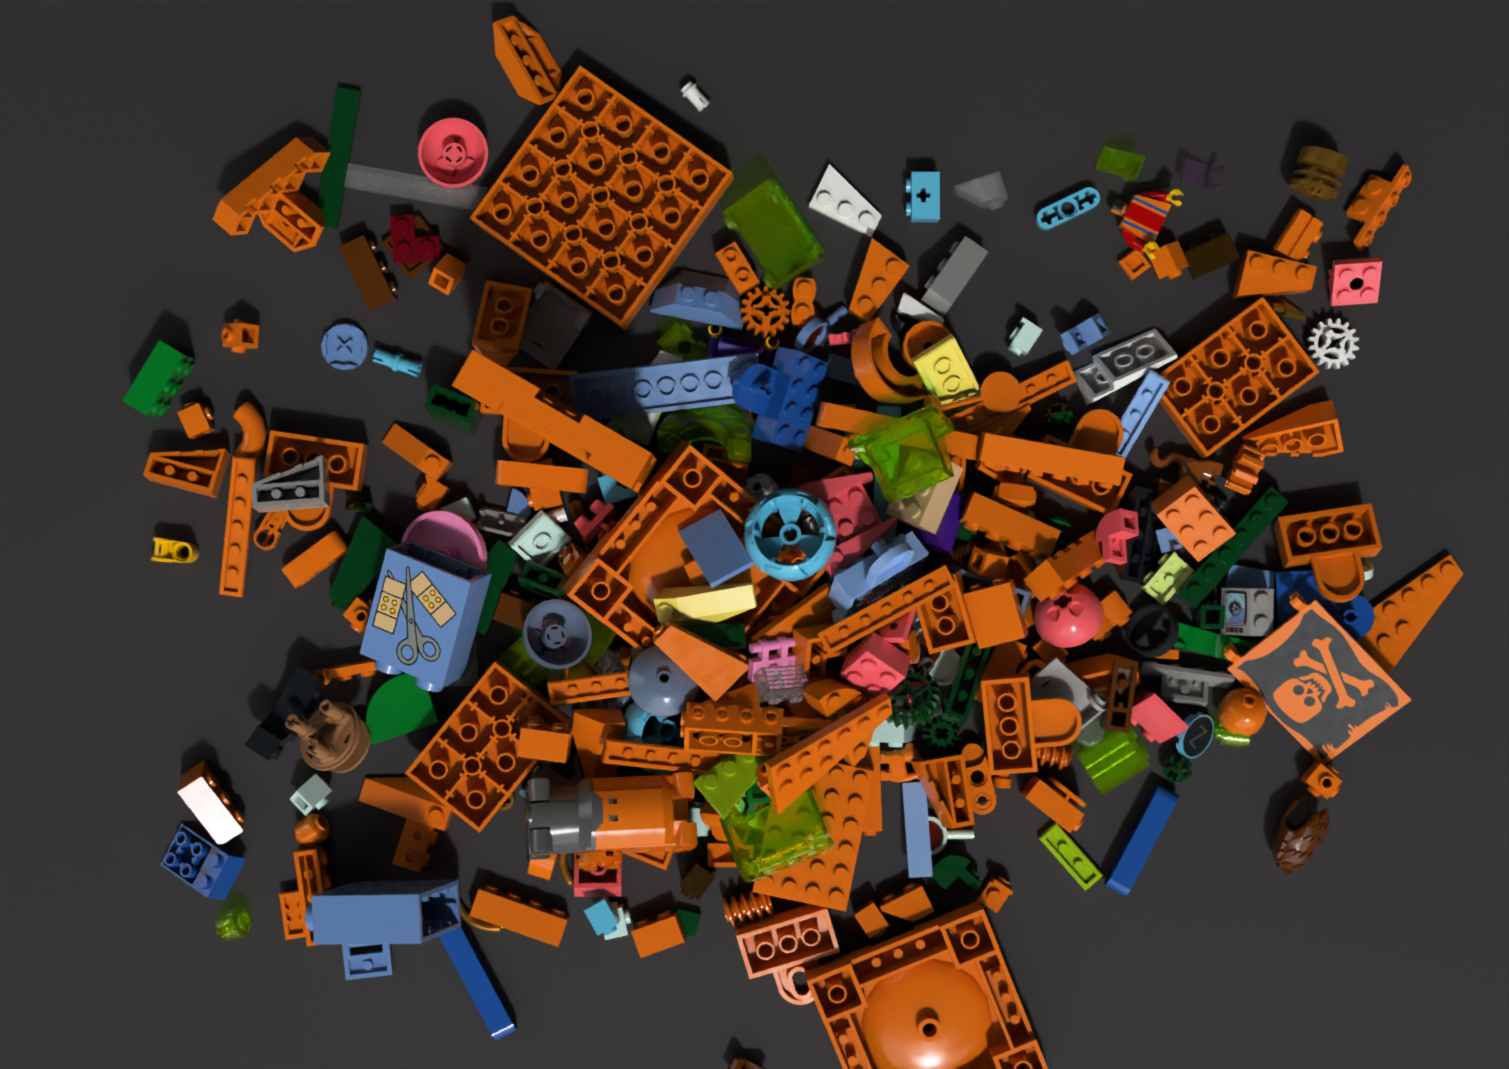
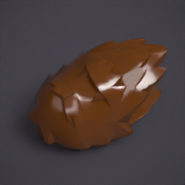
M1304 795L1298 800H1294L1286 809L1276 828V839L1270 848L1277 868L1282 869L1288 875H1291L1292 870L1302 869L1303 865L1311 859L1313 853L1321 845L1323 837L1327 834L1330 823L1328 810L1325 808L1319 813L1316 812L1305 824L1304 816L1308 804H1306L1307 796Z

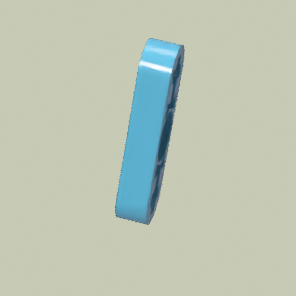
M1084 188L1041 209L1036 215V224L1042 230H1050L1095 208L1100 201V194L1095 188ZM1085 193L1089 196L1093 195L1092 204L1090 205L1089 202H1085L1080 205L1082 210H1079L1077 201L1083 200ZM1069 202L1074 206L1073 214L1065 215L1062 212L1061 206L1063 203ZM1056 207L1058 216L1052 218L1049 225L1047 222L1042 223L1043 213L1047 216L1054 214L1055 210L1053 208Z

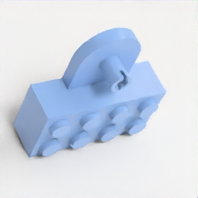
M912 531L906 535H898L889 545H887L884 538L879 539L880 543L876 541L871 546V549L874 550L871 556L859 558L853 564L854 566L849 569L842 568L834 575L828 597L844 619L867 606L865 598H862L864 603L856 607V605L861 603V597H865V595L876 591L880 587H882L880 590L883 592L884 585L890 584V582H894V580L906 574L908 575V573L919 569V567L925 564L929 553Z

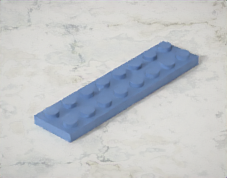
M758 352L571 374L569 379L573 407L594 420L732 404L735 403L732 394L734 377L744 364L749 362L759 363Z

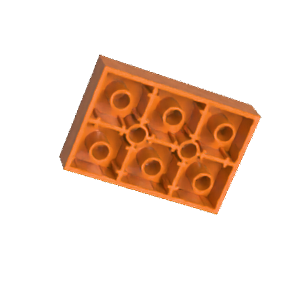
M1261 297L1159 373L1171 380L1159 403L1200 458H1205L1317 375L1319 370L1264 297Z
M497 659L405 774L480 833L538 761V759L517 757L520 731L523 724L529 722L530 719L543 720L545 725H553L554 722L568 724L571 717L556 705L551 706L550 700Z
M839 761L781 814L777 815L772 808V802L770 803L752 892L846 911L875 772L874 768L861 765L853 767L846 762Z

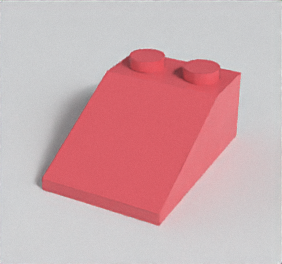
M1142 689L1134 697L1130 723L1133 726L1138 724L1143 729L1141 734L1151 743L1154 740L1157 743H1162L1189 727L1155 693Z
M574 859V897H622V863H620V869H606V867L598 866L597 871H584V869H577Z

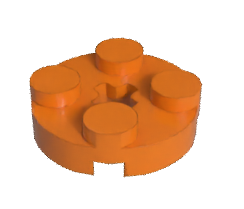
M606 851L580 853V855H574L577 869H584V871H597L598 866L606 867V869H620V863L623 862L622 852L613 851V855H608Z

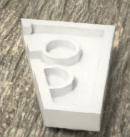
M829 164L809 204V208L871 238L882 215Z

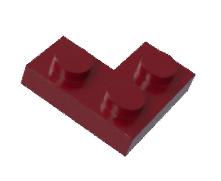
M414 215L390 217L393 261L395 265L440 261L442 259L439 236L416 238Z

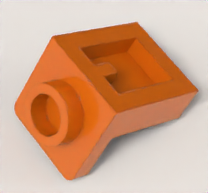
M991 876L978 896L977 901L979 900L980 903L998 913L1008 896L1014 892L1010 888L1011 883L1001 876L998 879Z

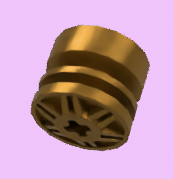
M1303 146L1296 162L1302 169L1294 170L1292 176L1295 179H1291L1289 188L1311 199L1336 201L1339 195L1337 190L1341 188L1342 184L1335 178L1345 176L1349 159L1340 153L1326 148Z

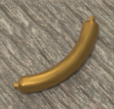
M558 854L560 873L565 883L573 887L574 878L568 867V854Z
M460 900L461 918L467 924L486 932H500L503 927L469 916L470 913L465 909Z

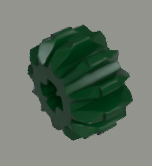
M934 714L936 721L933 722L926 719L931 724L930 727L922 725L921 729L928 731V733L921 735V738H930L925 744L928 748L935 743L934 752L939 751L940 745H942L943 752H948L946 744L949 743L952 748L956 747L955 743L951 740H960L961 737L954 734V732L960 731L961 728L960 726L951 727L954 723L943 719L940 720L939 714ZM938 727L947 729V731H944L946 733L944 738L941 736L936 738L935 734H938L936 732Z

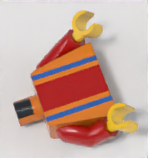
M1174 189L1171 192L1161 190L1140 192L1131 198L1129 204L1118 199L1115 200L1110 212L1122 217L1118 228L1121 230V235L1130 248L1146 253L1150 259L1156 258L1151 251L1153 249L1161 250L1155 240L1171 207L1169 202L1171 201L1176 206L1182 205L1180 201L1175 200L1178 195L1184 196L1180 190Z

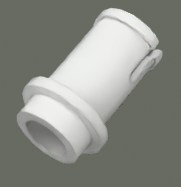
M690 81L681 90L682 96L687 97L698 111L701 112L710 101L696 87L697 84H693Z
M564 506L544 512L556 524L568 521Z

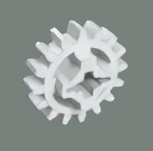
M1331 318L1325 320V325L1319 322L1317 323L1318 329L1313 328L1310 330L1313 337L1306 339V341L1311 342V346L1307 347L1306 350L1313 351L1310 359L1317 358V366L1325 363V369H1330L1333 364L1334 369H1339L1340 363L1343 366L1349 364L1347 358L1350 360L1355 359L1352 351L1359 350V347L1354 345V342L1358 341L1359 338L1352 336L1356 331L1355 329H1347L1349 326L1348 322L1340 325L1341 319L1338 318L1332 323ZM1330 329H1336V330H1339V331L1342 332V333H1341V334H1337V333H1334L1333 330H1330ZM1319 337L1321 339L1320 347H1318ZM1340 339L1334 347L1326 349L1333 340ZM1347 341V349L1345 350V342ZM1325 354L1332 355V357L1335 358V359H1329V358L1325 357L1324 355H1325Z

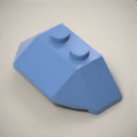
M682 270L655 289L650 312L742 330L743 323L741 319L745 315L740 314V309L746 307L741 304L742 300L729 279Z

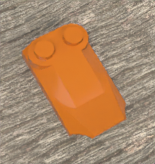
M486 280L472 338V346L477 353L502 367H507L509 362L519 353L527 315L530 310L532 288Z

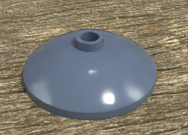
M657 645L641 652L633 661L628 674V687L634 702L645 712L659 717L673 716L686 710L687 702L695 700L700 687ZM663 674L669 677L666 683L661 682L659 679Z

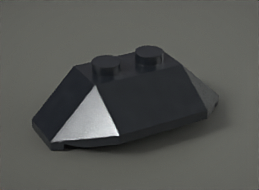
M1135 486L1117 507V509L1121 508L1137 512L1139 535L1126 540L1127 563L1122 565L1113 563L1121 580L1142 583L1144 577L1156 563L1158 550L1156 530L1161 529L1162 521L1156 516L1151 502L1157 497L1155 490Z

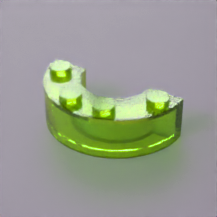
M727 405L675 410L661 422L657 430L659 451L673 452L682 440L688 444L698 440H713L726 448L728 459L751 462L750 426L741 414Z

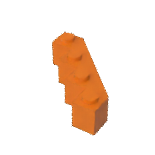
M313 137L294 138L225 195L217 205L212 220L230 235L248 234L256 214L273 213L281 193H297L305 174L322 172L331 152Z

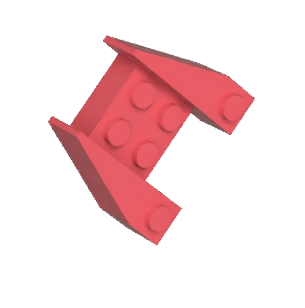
M872 472L808 482L798 487L819 497L828 506L833 515L836 525V540L839 545L835 547L833 555L824 566L831 581L834 580V575L842 568L849 569L854 566L853 564L859 558L867 557L873 551L871 546L876 541L880 543L879 539L885 538L897 526L896 516L882 522L864 489V486L873 482ZM801 508L798 520L810 515V513L803 511Z

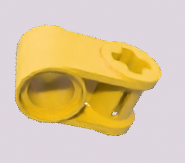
M153 537L155 546L154 554L150 559L152 561L192 563L199 556V549L192 542ZM185 546L189 549V556L187 558L182 556V549Z

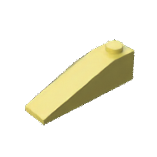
M753 583L717 585L713 588L710 585L663 588L654 598L658 622L665 624L669 620L679 626L713 625L757 606Z

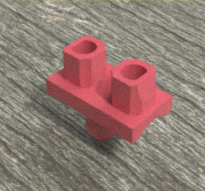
M596 499L590 507V511L596 516L589 521L582 515L575 521L574 524L586 543L589 544L595 536L600 540L617 524L613 520L617 512L610 502L606 505L604 502Z

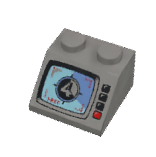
M1221 587L1220 605H1225L1224 629H1220L1221 635L1268 636L1273 632L1274 589Z

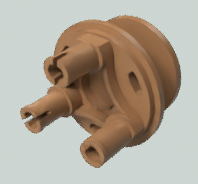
M325 699L320 703L319 709L309 720H303L295 714L287 717V720L291 723L286 722V728L297 732V735L301 737L300 750L304 761L316 770H331L335 773H345L356 768L368 753L371 743L370 730L366 723L359 718L355 709L348 704L331 702Z

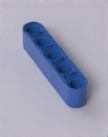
M1160 784L1155 785L1106 876L1105 886L1124 896L1128 895L1178 802L1179 794Z

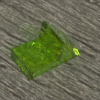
M1104 146L1096 169L1120 176L1125 182H1131L1137 179L1146 157Z

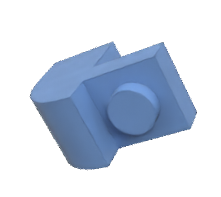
M1100 313L1060 336L1063 339L1062 343L1065 349L1070 351L1071 355H1074L1111 332Z

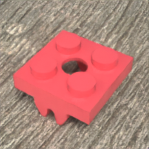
M1381 258L1333 260L1332 269L1328 270L1330 278L1327 279L1330 290V305L1378 303L1383 262ZM1355 278L1363 280L1362 286L1358 289L1350 288V282Z

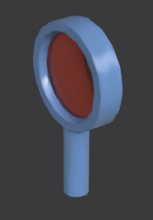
M841 305L824 320L820 317L811 320L798 334L794 344L795 348L805 354L813 351L823 341L829 327L847 313V309Z

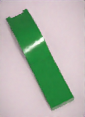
M1178 623L1179 635L1174 646L1224 660L1228 659L1223 655L1225 652L1223 648L1230 642L1241 655L1256 645V643L1202 630L1182 623Z

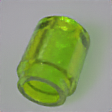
M1221 722L1214 729V739H1217L1219 745L1241 748L1249 744L1250 736H1244V734L1238 732L1233 734L1224 728Z

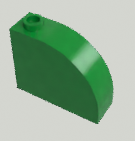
M404 672L403 675L387 681L373 695L366 714V726L371 733V745L442 721L433 693L419 688L415 684L416 677Z

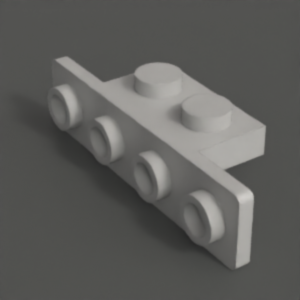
M1155 661L1142 662L1138 669L1139 676L1160 679L1159 698L1162 701L1204 707L1208 704V686L1230 688L1235 681V677L1225 671L1211 672L1205 671L1203 668H1183L1177 664L1162 665Z

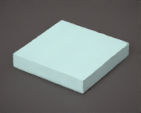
M540 510L508 544L526 561L545 567L572 538L546 513Z

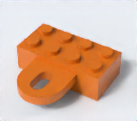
M808 904L775 914L772 917L768 916L764 919L735 926L737 941L749 979L773 973L779 993L786 1001L796 1005H804L814 1001L809 987L805 992L796 990L792 976L795 972L801 971L804 973L809 969L819 966V958L840 952L828 908Z

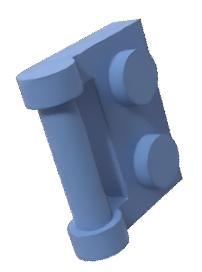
M342 944L346 980L393 975L391 944H382L383 951L352 954L351 948L379 944Z

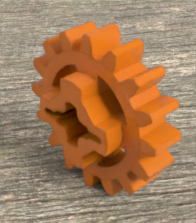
M767 286L764 287L763 291L756 287L754 295L748 292L746 295L748 300L743 299L741 303L746 307L740 309V314L745 315L741 322L748 323L747 331L752 328L755 330L754 336L762 332L763 338H766L768 332H770L774 337L776 329L782 332L784 330L783 324H788L789 319L785 317L791 314V310L786 309L789 301L783 302L782 299L785 294L777 295V288L770 292ZM761 298L758 305L751 306L755 300ZM763 308H766V311L769 313L768 316L764 315ZM753 318H755V319L760 323V325L757 324V323L753 320ZM780 318L775 324L770 326L772 319Z

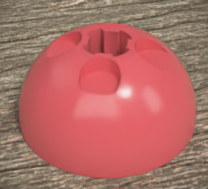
M460 118L442 119L432 124L423 134L418 147L419 163L426 176L436 184L447 188L464 187L476 181L483 173L488 161V145L482 132L471 122Z
M1079 583L1074 584L1067 590L1065 587L1061 588L1063 592L1053 600L1048 597L1042 602L1038 600L1034 611L1036 630L1045 642L1053 646L1068 648L1081 645L1094 637L1103 623L1104 609L1100 599L1091 589Z

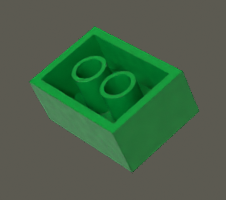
M159 340L122 401L146 416L159 419L160 416H164L169 410L170 404L168 403L171 398L177 396L182 388L181 382L184 377L189 376L193 371L195 358L177 347Z

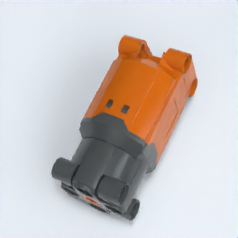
M678 772L672 775L586 778L580 782L550 783V779L547 778L528 780V785H526V834L529 859L541 860L549 859L550 855L595 851H606L608 854H613V851L622 852V854L666 851L682 853L692 851L698 845L697 823L689 822L688 802L694 799L695 795L694 773Z

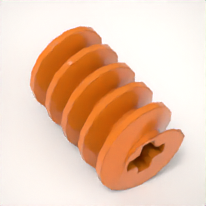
M1069 744L1066 749L1065 745L1036 748L1040 766L1042 767L1048 761L1049 769H1052L1057 764L1058 772H1061L1063 767H1068L1070 763L1073 745Z
M749 891V898L746 899L742 893L738 902L734 896H731L730 904L727 903L725 898L722 899L727 922L730 921L734 927L737 926V919L742 924H746L747 916L752 922L755 921L756 914H758L760 919H764L765 911L770 917L773 916L774 911L769 895L758 893V896H755L752 891Z

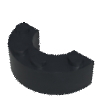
M298 666L286 683L279 701L267 718L256 727L245 743V746L268 761L273 758L277 760L283 753V747L287 742H293L298 736L297 732L286 728L285 723H291L287 720V717L295 714L303 720H309L314 712L311 709L315 700L321 697L325 690L322 687L323 680Z

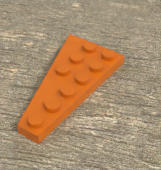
M1446 555L1372 607L1374 611L1373 626L1365 636L1356 639V641L1388 674L1462 577L1463 572L1452 556Z
M885 692L765 762L772 808L777 815L781 814L892 715L891 698Z

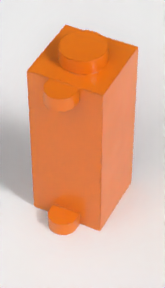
M816 423L814 426L810 425L803 448L840 463L852 465L860 444L856 443V434L849 433L845 438L823 430L824 428L816 426Z

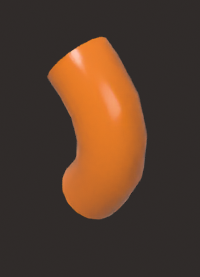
M247 401L233 415L243 431L242 441L234 450V453L238 456L259 458L265 448L267 431L264 418L250 401Z

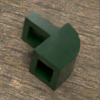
M955 852L946 853L937 858L932 864V878L944 889H947L957 876L962 878L975 891L982 885L978 880L980 875L971 867L965 868L971 861L963 854Z

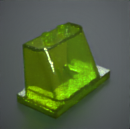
M933 404L848 441L849 450L873 469L882 494L890 504L903 498H909L914 493L932 488L936 484L954 477L945 441L946 435L955 432L954 425Z

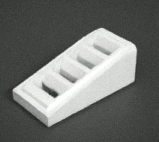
M903 293L897 309L898 314L919 321H935L943 324L944 319L907 293Z

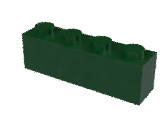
M977 641L964 645L940 719L960 726L967 722L991 646L979 649Z

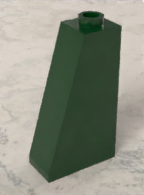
M363 516L360 519L328 595L332 600L331 605L340 612L346 611L357 597H362L379 577L386 549L400 544L367 516Z
M508 539L505 542L498 540L487 554L486 571L492 573L476 629L482 635H487L491 629L501 593L506 590L520 555L508 544Z

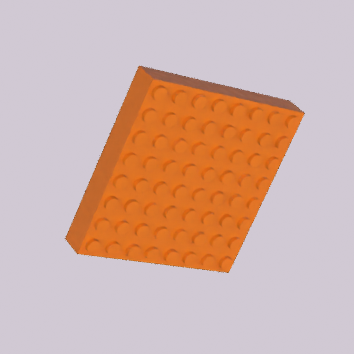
M579 66L473 212L470 219L474 224L623 330H626L732 183L734 176L723 165L582 66Z

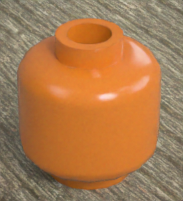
M310 813L296 823L294 827L295 840L301 846L314 848L327 839L330 824L323 815Z

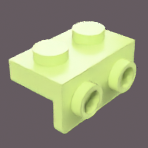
M1175 551L1170 554L1166 552L1157 563L1160 566L1155 572L1150 570L1144 577V584L1141 587L1162 606L1166 604L1194 571L1178 557Z

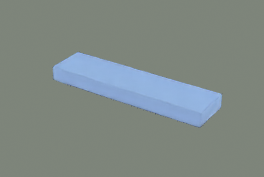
M1152 369L1147 373L1120 419L1124 435L1116 453L1118 456L1127 457L1171 380Z
M921 782L902 783L909 878L933 877L927 794Z

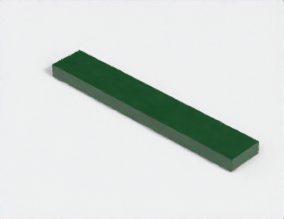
M337 87L327 149L331 153L323 169L317 206L324 211V228L338 230L361 91Z

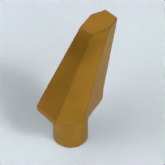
M1282 299L1278 303L1270 304L1273 311L1278 312L1282 317L1302 321L1306 319V315L1301 310Z

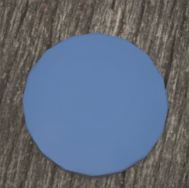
M343 323L331 327L325 333L321 349L322 355L331 366L345 371L355 369L364 362L368 355L369 345L363 331L355 325Z

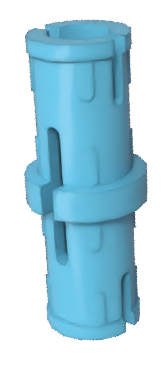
M377 348L373 356L375 357L373 362L388 366L395 372L399 370L418 377L422 369L419 368L422 367V363L405 358L400 353L396 355Z

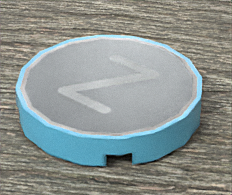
M1197 712L1196 715H1189L1184 720L1189 727L1177 735L1179 744L1176 743V748L1180 754L1188 758H1196L1208 748L1213 737V720L1202 712Z

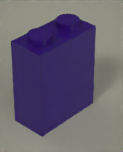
M953 492L936 534L906 524L903 534L906 535L912 531L930 553L941 555V552L951 553L966 499Z

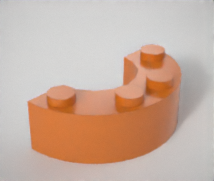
M877 317L861 324L853 337L851 358L855 377L871 398L886 406L900 407L924 398L929 393L920 375L917 373L906 377L900 374L891 364L888 355V342L892 335L880 318Z
M835 679L819 680L801 690L810 708L826 717L837 712L838 719L869 702L864 694ZM873 732L841 760L854 767L865 757Z

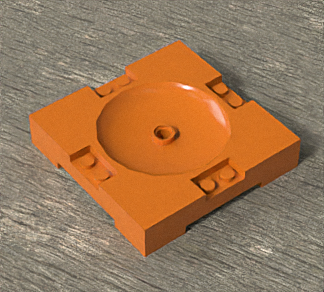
M474 350L471 351L452 386L637 493L643 489L658 463V460L651 452L587 415L573 409Z
M684 440L678 444L638 493L637 496L639 497L614 528L603 536L562 587L567 596L640 652L656 646L652 636L654 635L653 631L660 623L658 622L654 598L663 588L693 586L682 564L694 558L678 531L721 509L736 535L740 536L744 534L747 516L757 502L754 497ZM773 513L770 514L763 525L762 540L780 537V530L785 525ZM792 533V536L790 534L786 536L788 541L796 539L794 533ZM784 546L775 556L778 561L784 563L800 562L806 557L800 548L795 551H789ZM823 567L813 576L803 580L782 581L768 575L755 582L754 584L760 589V592L756 595L757 606L738 614L729 623H745L746 648L734 650L751 658L754 654L749 651V645L753 643L751 637L765 628V620L769 616L782 615L800 597L803 599L824 573L825 568ZM699 687L697 698L703 702L712 699Z
M979 900L914 926V929L872 947L868 945L804 972L810 992L843 1069H1048ZM928 1023L934 1024L932 1030H923L924 1025Z

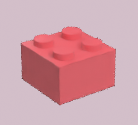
M872 632L845 656L839 676L874 699L884 692L887 694L906 678L911 657Z

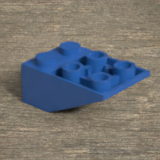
M181 823L160 865L206 898L225 900L246 858L224 844L219 846L213 838Z

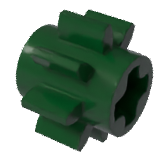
M1062 403L1052 404L1047 409L1048 414L1043 415L1049 430L1053 429L1056 432L1066 431L1071 426L1069 421L1075 420L1069 405L1064 406Z
M1173 753L1171 757L1167 756L1162 763L1165 766L1163 770L1165 777L1172 782L1182 783L1184 779L1187 780L1193 773L1189 770L1192 763L1182 754L1176 755V753Z

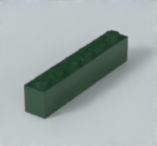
M1271 486L1265 487L1232 524L1236 534L1200 560L1193 568L1192 574L1174 594L1190 608H1196L1288 504V501Z

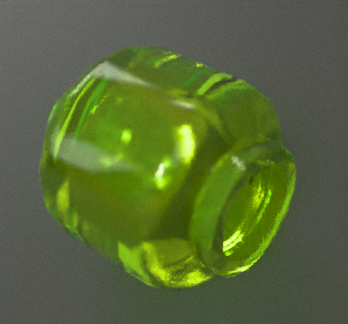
M233 908L218 915L215 929L223 940L227 942L234 941L249 934L252 919L245 910Z

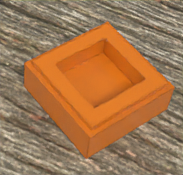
M1133 250L1118 261V264L1131 281L1151 267L1144 255L1137 250Z

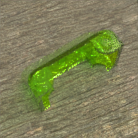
M767 179L723 211L725 215L723 220L730 230L735 229L741 233L765 269L763 271L765 276L762 278L770 289H780L827 258L824 249L776 180Z
M811 787L779 815L775 813L772 805L746 816L737 810L730 811L724 820L722 818L719 819L737 869L747 882L765 878L822 854L835 846Z

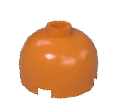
M1237 688L1230 691L1221 700L1218 707V718L1223 727L1233 734L1238 732L1244 734V736L1257 733L1262 728L1267 715L1265 701L1260 694L1249 688Z

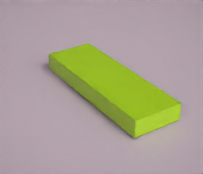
M1056 822L1038 837L1085 891L1103 876Z

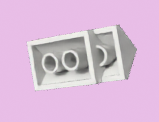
M1155 328L1093 355V363L1074 371V375L1086 405H1089L1146 375L1150 369L1155 370L1178 357L1176 352Z

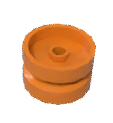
M922 321L914 325L905 335L901 345L902 358L906 366L913 372L918 373L911 358L924 351V345L926 346L927 343L934 345L950 335L951 332L943 324L935 321Z

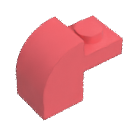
M1119 508L1109 512L1101 519L1096 530L1095 541L1102 542L1103 561L1118 565L1127 563L1126 540L1139 535L1137 512Z

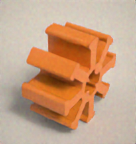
M1241 444L1237 455H1234L1231 460V468L1226 472L1225 477L1227 479L1224 482V486L1241 494L1249 495L1253 484H1256L1259 479L1257 476L1258 472L1264 467L1265 462L1263 460L1266 453L1246 444Z

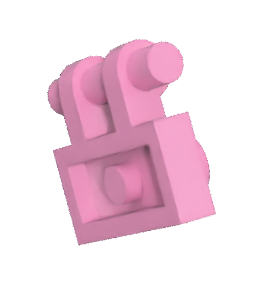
M781 636L771 641L762 639L758 640L757 643L750 644V653L758 652V657L749 658L750 668L748 669L747 680L750 683L756 681L762 683L794 677L796 655L788 652V647H794L796 644L794 637L786 638ZM777 649V654L769 655L770 650Z

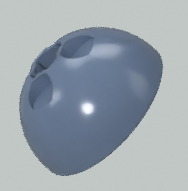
M552 599L539 603L529 612L524 621L522 639L527 653L535 662L550 669H565L576 665L586 656L591 646L592 632L587 617L577 606L564 600Z

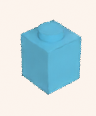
M607 896L585 907L584 912L597 936L602 933L607 936L617 930L616 925L619 924L620 920Z

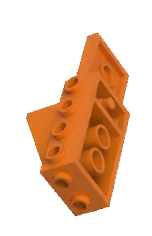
M756 681L723 694L716 702L713 699L701 703L687 702L686 711H681L680 737H684V751L775 757L781 753V749L792 747L831 724L832 720H825L823 718L805 719L798 716L783 717V708L775 706L760 707L761 682ZM699 735V739L694 738V736ZM743 738H746V739H748L749 741H748V742H743Z

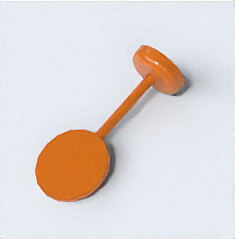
M994 372L984 379L980 388V395L940 405L938 398L934 394L925 395V413L931 426H939L942 423V411L982 401L984 406L994 413H1008L1019 404L1021 387L1018 380L1011 374Z

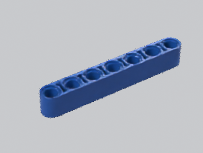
M461 920L460 928L443 934L439 938L491 1035L497 1041L516 1031L518 1027Z

